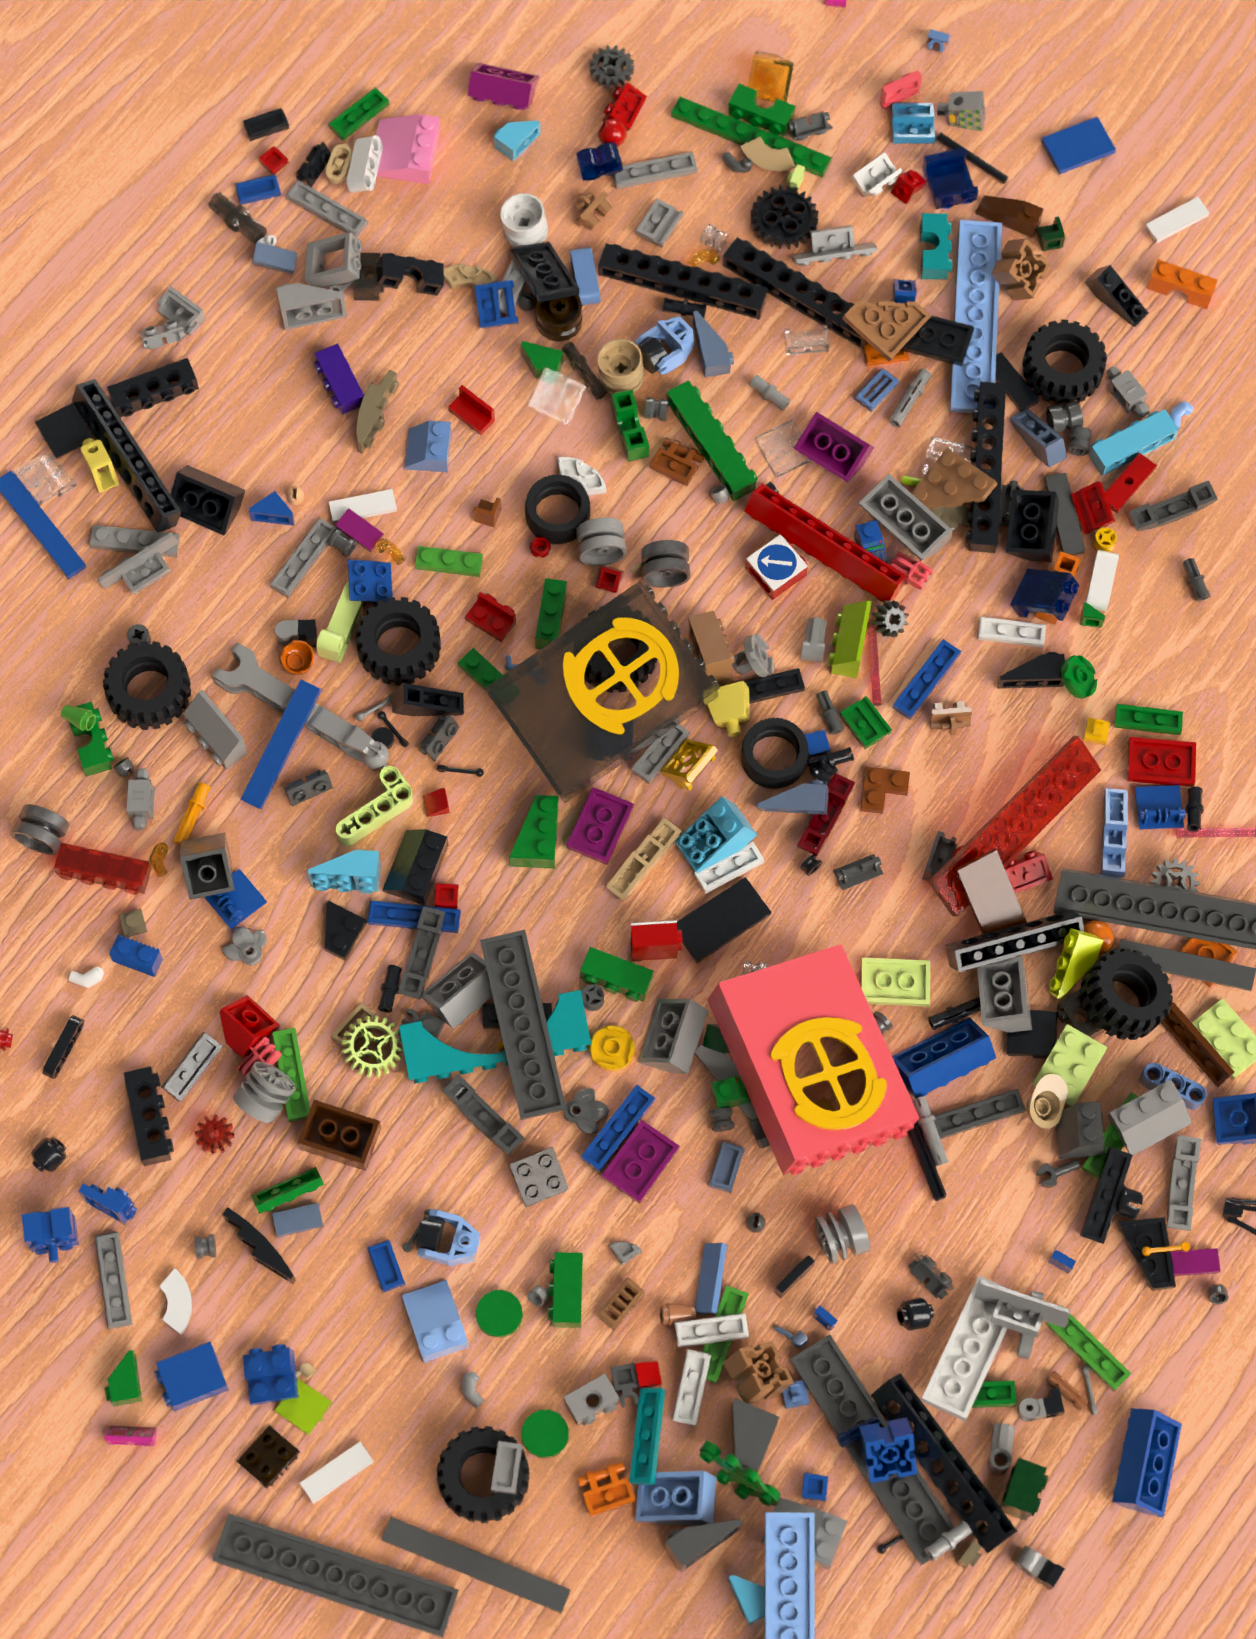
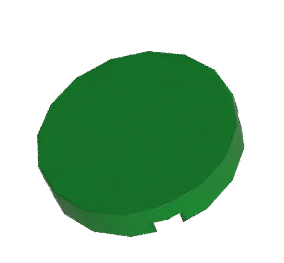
M1080 655L1066 658L1062 663L1061 677L1069 693L1080 699L1093 695L1097 688V679H1094L1093 674L1096 673L1092 664Z
M494 1290L485 1294L478 1302L476 1321L480 1329L488 1336L504 1338L515 1333L521 1325L523 1318L522 1306L518 1298L511 1292Z
M539 1410L532 1413L525 1420L522 1426L521 1438L525 1448L532 1455L538 1458H550L559 1455L565 1449L569 1440V1428L566 1420L559 1413L552 1410Z

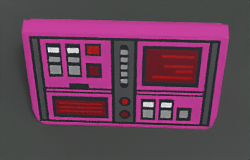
M109 1426L104 1440L112 1445L154 1446L156 1445L157 1429L155 1427Z

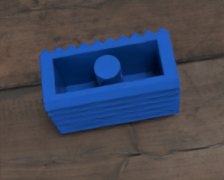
M117 935L109 954L113 960L112 962L153 977L156 976L163 960L159 949L151 948L150 945L146 946V944L142 945V942H134L133 939L130 940L125 938V936L121 937V935Z

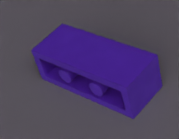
M337 343L314 353L316 360L313 362L317 374H322L324 378L322 379L323 386L326 391L331 392L332 397L330 398L334 408H339L342 415L360 408L364 394L339 344Z

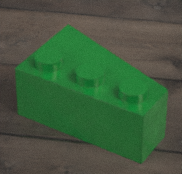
M535 796L510 854V867L555 869L558 796Z

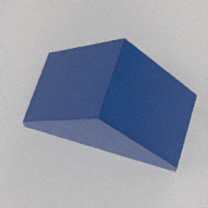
M894 279L893 301L895 303L915 302L917 294L915 280Z
M273 491L249 509L251 521L291 526L295 524L293 512L276 491Z

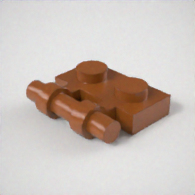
M665 438L663 446L669 449L665 450L659 447L649 468L688 486L698 470V465L692 462L696 461L701 464L705 456L699 454L698 450L694 448L689 449L681 445V442L675 439L672 441ZM676 453H679V454H682V455H684V456H686V457H685V459H683V458H681V457H679V456H677V455H675V454H676Z

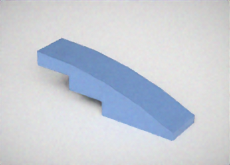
M1105 788L1102 829V875L1125 876L1128 790Z

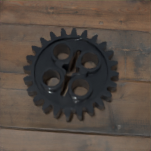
M779 185L778 191L771 187L770 193L764 190L763 197L757 196V202H753L750 223L753 224V231H758L757 238L764 236V244L771 241V247L778 244L779 249H781L783 245H786L789 250L790 245L794 244L798 248L799 241L805 244L806 237L811 239L810 231L816 230L819 219L817 218L818 210H816V203H811V196L805 198V191L799 194L798 187L794 191H791L790 185L787 186L786 190H783L782 186Z

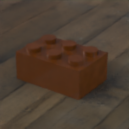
M313 1100L298 1145L300 1150L366 1171L381 1131V1123L379 1120Z

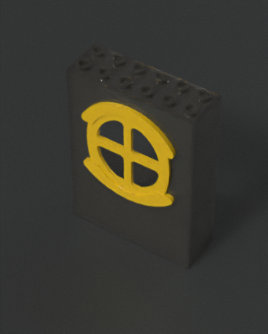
M641 580L485 688L564 804L719 697L718 690L720 688L717 680L712 674L710 676L706 674V665L699 656L694 657L693 647L687 638L682 640L680 637L681 630L676 622L668 620V612L661 602L656 603L654 591L648 583L644 585ZM633 638L645 642L649 650L629 665L622 666L609 649L608 644L616 639ZM596 651H601L614 668L615 673L594 689L588 690L584 682L585 669L592 655ZM656 658L660 663L659 681L651 695L644 697L630 679V674L650 659ZM617 682H623L635 698L636 705L629 709L612 710L600 706L596 702V697Z

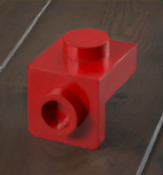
M910 169L898 177L891 194L904 204H908L913 194L924 188L927 181L918 172Z

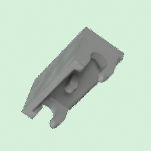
M171 286L157 303L160 305L157 309L158 313L167 320L180 319L184 332L189 336L205 321L203 309Z

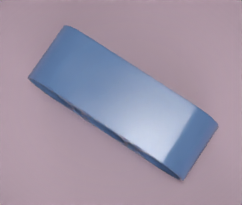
M591 247L570 250L574 281L579 287L578 296L581 299L582 306L601 303Z
M1150 1063L1141 1073L1140 1080L1142 1085L1150 1090L1171 1079L1172 1082L1178 1085V1092L1188 1109L1199 1108L1206 1099L1207 1092L1201 1084L1160 1064ZM1147 1072H1154L1158 1079H1150L1147 1076ZM1194 1092L1198 1094L1200 1100H1192L1189 1093Z

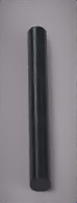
M940 132L936 138L938 141L1003 184L1007 182L1009 178L1007 175Z

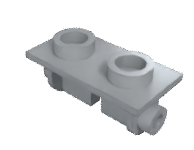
M171 319L164 322L163 325L156 327L148 326L139 332L144 349L149 348V350L164 346L162 338L166 337L167 343L171 344L181 341L183 337H186L180 319Z

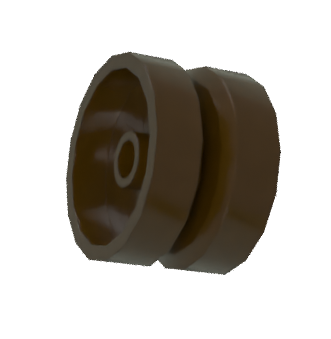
M578 295L540 303L538 300L536 301V325L543 337L551 341L562 342L570 340L577 335L582 325V303Z

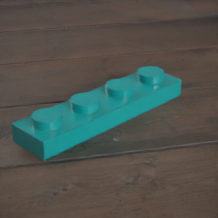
M640 1388L629 1483L633 1485H655L666 1391L663 1388Z

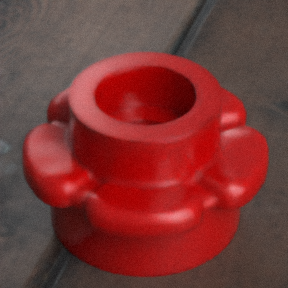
M537 537L530 543L531 554L534 557L544 558L549 555L551 544L547 539Z
M6 1029V1031L0 1030V1049H3V1051L6 1050V1047L11 1048L13 1034H9V1029Z

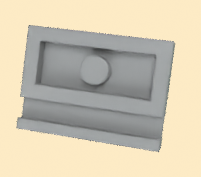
M656 199L636 229V235L652 243H657L662 248L682 219L683 212L675 210V207Z

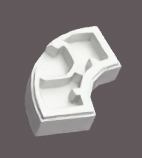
M557 457L559 474L570 476L580 482L587 491L588 496L607 493L604 480L595 468L593 469L580 459Z
M174 1268L159 1286L165 1293L168 1301L167 1312L162 1320L182 1335L191 1318L192 1297L184 1277Z

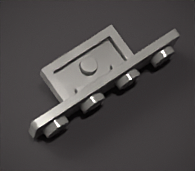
M847 225L810 231L812 252L793 254L792 260L795 264L805 266L809 265L811 261L824 263L831 261V258L850 259L852 255L860 254V256H870L872 252H877L878 248L873 242L854 245L853 226Z
M172 533L164 534L152 545L141 548L133 557L122 560L119 566L105 571L97 580L104 589H107L123 578L131 592L135 595L171 572L161 554L178 544L179 541Z
M983 1280L978 1282L975 1297L996 1305L991 1323L1037 1338L1043 1321L1066 1328L1070 1315L1069 1309L995 1285L991 1282Z

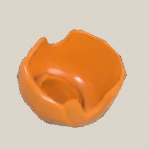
M294 640L283 648L280 662L283 669L290 675H302L313 666L315 654L312 647L305 641Z
M1099 920L1090 921L1084 925V932L1094 934L1103 940L1099 954L1106 953L1113 946V930L1107 923Z

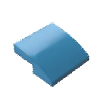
M892 103L893 143H935L933 103Z

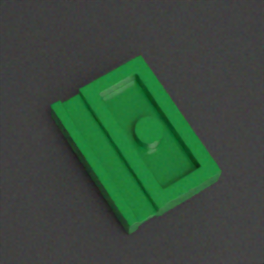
M867 696L850 705L839 714L864 749L869 748L892 732V729Z

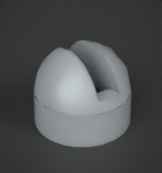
M725 485L717 486L710 491L716 503H725L729 498V492Z
M540 1285L533 1287L528 1293L529 1301L538 1307L543 1306L549 1297L548 1290L546 1288L543 1289Z

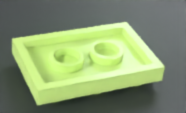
M862 958L861 989L868 1004L929 1007L930 960Z
M1223 998L1192 1022L1234 1070L1231 1076L1233 1080L1256 1062V1035Z
M1066 1024L1035 1078L1033 1085L1036 1086L1039 1079L1044 1075H1059L1067 1084L1068 1095L1066 1104L1074 1105L1108 1047Z

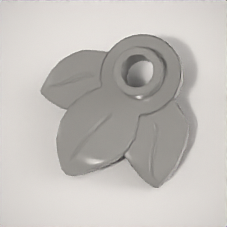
M237 927L232 934L233 943L222 947L224 955L231 961L241 960L247 965H256L262 958V948L267 942V937L262 929L252 934L245 927Z

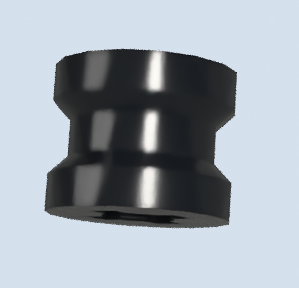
M821 757L818 760L817 767H813L810 773L818 781H823V784L828 785L830 777L835 775L838 769L830 761Z

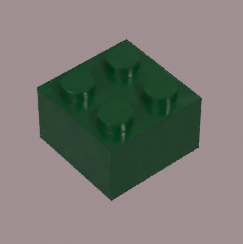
M1018 1458L1012 1467L1000 1504L1002 1511L1025 1521L1030 1516H1034L1041 1502V1499L1037 1498L1038 1494L1045 1489L1048 1476L1045 1475L1047 1468Z

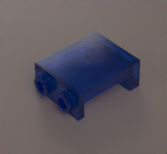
M964 147L924 156L922 169L936 209H949L954 205L970 204L977 200L979 190L977 186L974 187L967 168Z
M1027 569L1010 606L1019 617L1027 618L1031 611L1054 614L1059 621H1063L1078 592L1079 583L1071 573Z

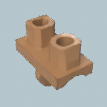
M603 191L593 202L590 201L593 198L591 193H588L586 196L581 193L578 194L576 197L578 204L575 208L578 211L582 208L586 210L574 223L578 226L582 223L585 227L592 230L600 221L592 212L596 209L604 217L612 208L611 204L605 199L608 194Z
M957 701L953 704V708L945 709V705L942 703H934L930 718L931 729H949L950 735H956V729L971 726V707H967L964 701Z

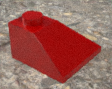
M248 995L221 1008L219 1011L225 1042L241 1058L252 1052L250 1047L254 1048L263 1038H269L273 1034L272 1032H275L280 1026Z

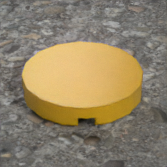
M608 1025L593 1035L590 1055L593 1062L599 1068L606 1071H618L624 1069L632 1062L635 1055V1042L626 1029L616 1025Z

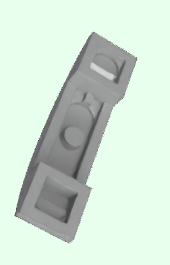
M1177 1135L1169 1187L1167 1228L1191 1231L1192 1204L1201 1138Z

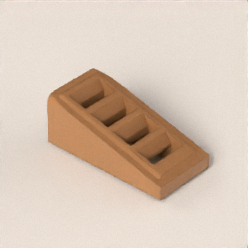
M626 1277L596 1316L615 1330L644 1297L645 1291L630 1278ZM629 1288L636 1296L633 1298L625 1289ZM620 1295L630 1302L628 1306L618 1298ZM614 1302L624 1310L622 1313L612 1306ZM609 1310L618 1318L615 1321L605 1312Z

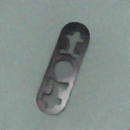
M74 1015L70 1017L45 1063L43 1075L52 1079L58 1076L83 1029V1019Z

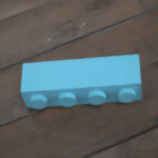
M1165 409L1160 412L1154 411L1146 419L1134 421L1128 428L1113 432L1109 438L1095 441L1092 444L1089 457L1103 476L1133 461L1139 453L1145 455L1174 440L1179 429Z

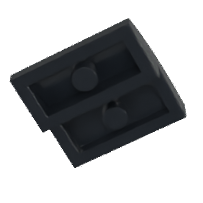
M74 403L35 422L55 459L83 446L84 440L88 438L94 439Z
M1030 1010L1032 1030L1007 1032V1055L1048 1058L1057 1042L1058 1013Z

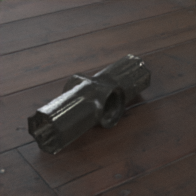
M221 192L215 193L208 203L209 208L223 218L225 224L232 231H239L254 244L265 237L267 229L252 218L250 212L243 205H236Z

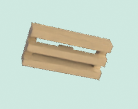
M362 1002L331 1035V1038L338 1042L341 1047L348 1048V1046L341 1045L342 1040H348V1038L345 1036L340 1038L339 1035L362 1010L365 1012L360 1017L362 1022L365 1021V1016L367 1015L371 1017L370 1022H373L376 1014ZM361 1032L355 1037L354 1045L363 1037Z

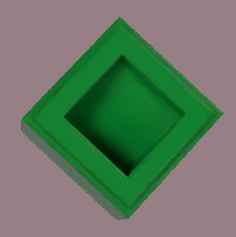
M1084 602L1081 609L1080 625L1101 628L1105 615Z

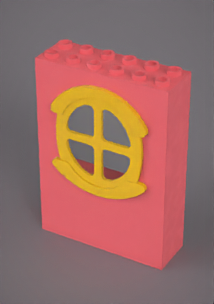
M842 944L717 984L707 1001L783 1175L789 1173L797 1175L803 1172L806 1167L812 1166V1168H817L824 1165L825 1161L830 1159L838 1161L844 1158L847 1153H861L870 1145L879 1147L891 1138H894V1140L902 1139L907 1136L909 1130L914 1128V1124L919 1119V1116ZM831 1037L843 1042L856 1054L857 1060L838 1067L831 1066L820 1038ZM809 1042L813 1045L823 1071L799 1079L795 1075L796 1054L802 1044ZM861 1069L865 1074L864 1093L860 1101L856 1105L851 1106L847 1103L837 1076ZM821 1081L829 1082L840 1109L833 1112L818 1107L806 1097L802 1090L803 1087Z

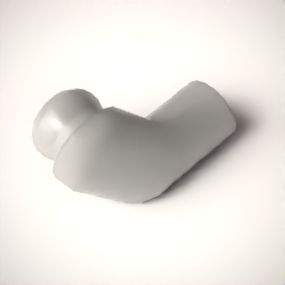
M471 1371L462 1378V1394L477 1409L485 1400L475 1391L479 1376L476 1372Z

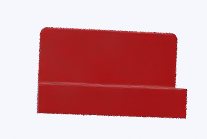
M461 385L459 387V396L448 406V411L479 435H482L495 421L494 409L465 386Z

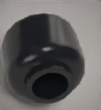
M55 1137L43 1138L31 1152L34 1159L32 1164L41 1172L44 1170L49 1172L55 1171L66 1159L65 1145Z
M923 1298L902 1301L900 1308L897 1309V1320L908 1331L927 1328L931 1318L934 1316L932 1306Z

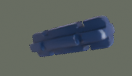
M875 1416L869 1419L867 1423L863 1422L848 1429V1432L844 1431L838 1434L836 1437L838 1444L841 1447H845L851 1441L855 1442L861 1439L860 1426L878 1423L880 1428H882L879 1418Z

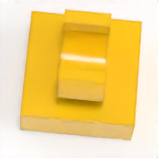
M1088 717L1083 741L1105 745L1110 722Z

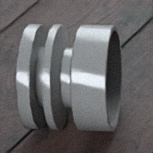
M255 1062L251 1067V1071L246 1075L247 1081L240 1084L234 1093L233 1099L248 1115L262 1122L272 1123L282 1111V1104L288 1102L289 1096L294 1093L296 1087L293 1081L281 1070L265 1062Z
M854 1204L838 1209V1221L830 1212L826 1213V1221L821 1215L815 1217L819 1244L831 1264L838 1262V1254L842 1260L847 1259V1247L855 1256L870 1251V1242L865 1225Z

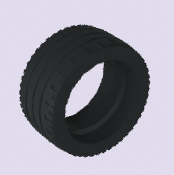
M561 474L549 475L535 482L530 488L525 501V517L530 530L536 537L547 539L550 544H566L577 539L576 528L590 519V500L583 485L574 478ZM551 495H564L577 503L579 513L573 520L565 524L555 525L541 519L537 514L536 508L543 499Z
M773 717L757 722L748 730L742 743L741 762L745 773L753 782L768 789H781L793 784L800 778L807 765L809 754L807 739L803 731L787 719ZM776 736L784 738L794 746L797 754L796 760L793 765L784 770L774 771L765 769L753 757L754 745L765 737Z

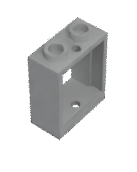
M347 232L307 243L305 281L314 287L327 288L359 279L361 241L352 233ZM344 249L343 266L325 271V254Z

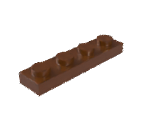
M1173 1002L1170 1006V1012L1161 1023L1217 1087L1221 1086L1232 1076L1234 1070Z

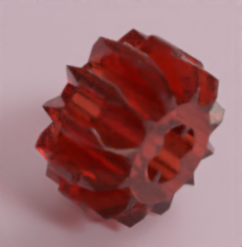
M214 1114L212 1121H210L208 1116H205L206 1124L199 1122L197 1126L200 1130L194 1133L198 1137L197 1145H203V1152H207L211 1148L212 1155L216 1154L218 1148L221 1153H224L225 1149L223 1146L231 1147L232 1143L229 1139L235 1138L234 1132H231L233 1125L231 1123L227 1124L226 1117L219 1120L217 1114ZM213 1131L214 1133L218 1131L219 1136L217 1138L215 1136L214 1138H211L210 1134Z

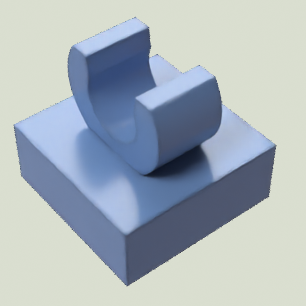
M930 29L928 38L932 40L929 42V49L932 50L934 43H939V52H943L945 48L944 43L949 44L951 35Z
M803 1380L795 1381L782 1393L785 1409L809 1405L807 1389Z

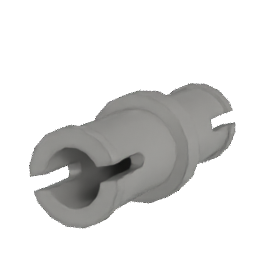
M758 374L749 383L750 386L764 395L763 398L765 400H770L782 411L791 402V399H788L779 392L774 384L770 385Z
M961 1521L960 1524L949 1532H943L937 1541L924 1549L928 1558L934 1562L948 1550H954L956 1544L972 1534L970 1527L966 1522Z

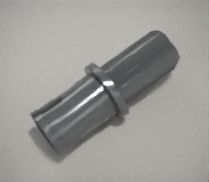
M1194 558L1186 559L1183 561V566L1189 578L1188 584L1192 586L1197 601L1208 599L1211 595L1205 585L1204 575L1200 574Z
M827 691L819 692L816 696L823 711L821 717L825 719L830 735L838 734L844 730L837 714L838 709L833 707Z

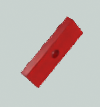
M1139 453L1105 492L1110 508L1118 513L1153 473L1157 465Z

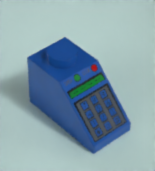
M877 520L856 525L854 533L856 544L888 564L884 540Z

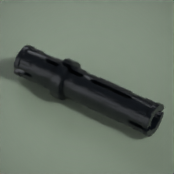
M980 997L955 1007L949 1006L945 1011L929 1016L928 1021L931 1028L936 1030L949 1023H958L959 1019L981 1011Z

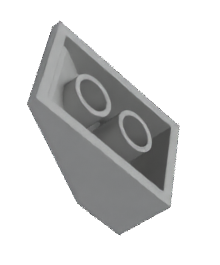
M299 283L284 284L276 288L285 330L347 317L343 292Z
M779 1497V1503L774 1507L773 1512L814 1513V1565L829 1570L848 1521L825 1511ZM765 1533L761 1540L763 1544H765Z

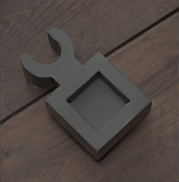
M407 1009V1014L411 1015L413 1019L409 1022L402 1019V1025L422 1021L423 1028L438 1039L445 1024L444 1020L426 1012H423L422 1016L419 1017L414 1010Z
M634 1363L611 1367L615 1391H622L623 1393L620 1398L622 1408L626 1407L625 1399L627 1397L633 1398L634 1404L638 1405V1396L632 1390L639 1388Z

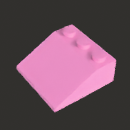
M417 114L379 119L376 136L382 141V153L377 177L430 184L441 132L440 117Z

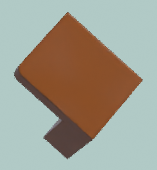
M496 497L494 503L481 499L478 507H474L473 510L474 521L495 527L501 512V498Z

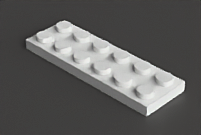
M981 1276L977 1278L921 1400L963 1421H966L1008 1329L991 1323L996 1308L995 1304L975 1297L979 1280L1001 1286Z

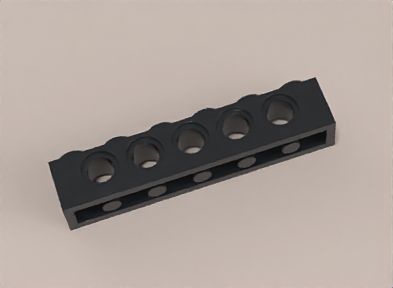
M1070 910L945 944L949 966L957 972H962L1064 944V939L1069 934L1070 928L1084 932L1082 916Z

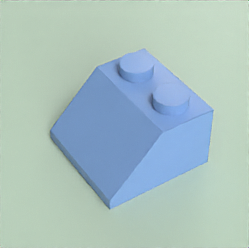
M427 421L408 429L405 470L448 472L452 435L451 422Z

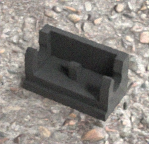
M938 831L924 871L923 880L944 886L951 866L952 853L957 848V839L955 837L947 839L943 832Z

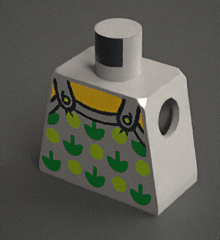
M983 91L954 92L950 94L949 103H938L937 116H949L951 127L983 131L986 114Z

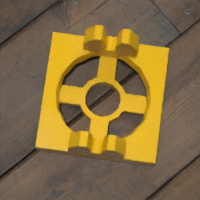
M685 739L660 772L663 776L671 778L681 789L684 790L686 788L690 791L693 787L691 783L709 760L714 762L716 759L715 753L717 749L711 744ZM691 756L688 761L683 763L686 757ZM692 764L688 772L681 773L685 767Z

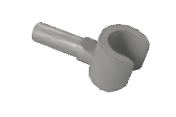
M355 280L346 282L340 287L333 285L329 290L344 292Z

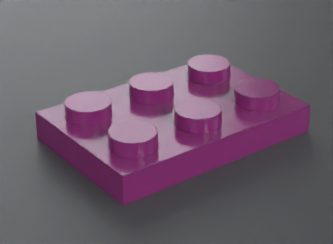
M593 787L566 844V848L608 865L632 813L634 804Z
M641 1120L601 1175V1178L640 1204L677 1153L680 1146Z

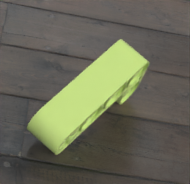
M349 580L344 586L327 630L322 629L317 640L318 656L337 663H341L366 603L363 601H350Z
M386 766L380 772L381 786L385 791L383 794L337 824L336 834L339 843L344 846L353 845L407 810L413 804L412 789L396 767ZM388 776L396 778L392 782L385 781ZM401 793L408 795L406 799L397 798ZM383 805H387L390 807L385 812L379 810V808ZM365 817L371 819L367 824L361 823L360 820Z

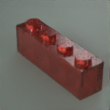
M61 843L54 865L56 874L61 879H78L87 885L101 884L104 888L115 890L116 888L124 889L125 892L133 895L138 893L145 894L152 870L149 861Z

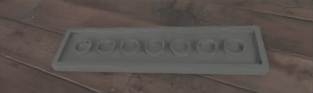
M520 930L480 940L520 1119L525 1120L567 1110L526 931Z

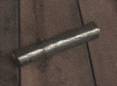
M573 342L565 344L561 350L571 362L570 366L572 369L578 372L596 400L603 398L607 391L586 363L587 359L585 356H581Z

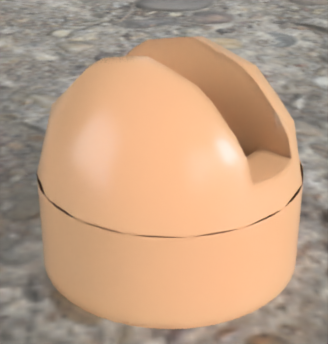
M297 486L290 487L287 491L288 502L292 505L301 504L304 501L303 490ZM297 491L296 498H293V492Z

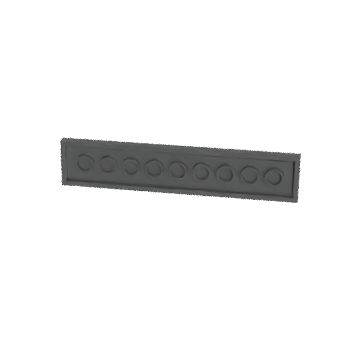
M1062 868L1053 913L1059 914L1072 910L1086 919L1100 920L1107 923L1256 950L1255 902Z
M830 1334L790 1359L794 1369L804 1381L810 1394L837 1435L844 1431L848 1432V1429L863 1422L867 1423L869 1419L875 1416L879 1418L882 1427L888 1426L885 1418ZM861 1439L855 1442L851 1441L849 1445L845 1446L846 1450L921 1566L930 1561L924 1549L937 1541L943 1532H949L953 1529L954 1525L918 1470L915 1475L898 1478L897 1473L889 1474V1480L870 1483L864 1468L862 1454L864 1449Z
M228 1514L212 1559L213 1562L441 1638L444 1637L459 1589L232 1514Z

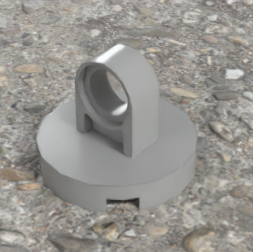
M759 634L747 636L744 640V651L734 656L735 663L732 664V667L739 674L754 670L758 676L763 678L774 672L773 656L768 657L766 652L769 649L768 644Z

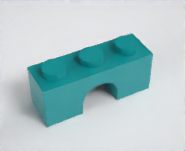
M922 213L920 242L932 243L936 249L923 250L921 279L947 280L948 272H952V259H948V253L952 251V240H948V235H951V222H948L947 214Z

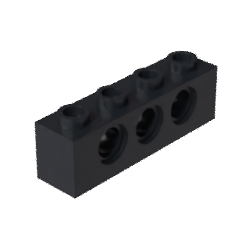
M188 358L107 387L113 407L120 417L131 416L134 412L150 409L156 404L172 401L175 397L183 394L188 395L199 389L197 378ZM172 381H178L175 384H170ZM152 388H158L156 391H150ZM137 395L136 398L130 399L131 396Z
M151 1066L124 1072L143 1165L148 1166L172 1160L170 1153L174 1152L172 1139H167L166 1130H170L167 1116L163 1117L161 1109L165 1108L163 1095H158L157 1087L161 1086L158 1072L154 1073ZM143 1090L151 1091L147 1098L140 1097V1093ZM153 1111L156 1113L153 1119H144L147 1112ZM154 1133L160 1134V1138L156 1142L148 1141L150 1135Z

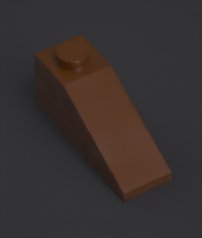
M984 195L975 214L993 222L1002 223L1007 228L1033 238L1041 222L1044 208L1024 200Z

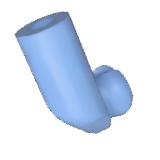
M1183 401L1171 410L1170 417L1178 429H1180L1181 417L1184 414H1191L1193 406L1189 402Z

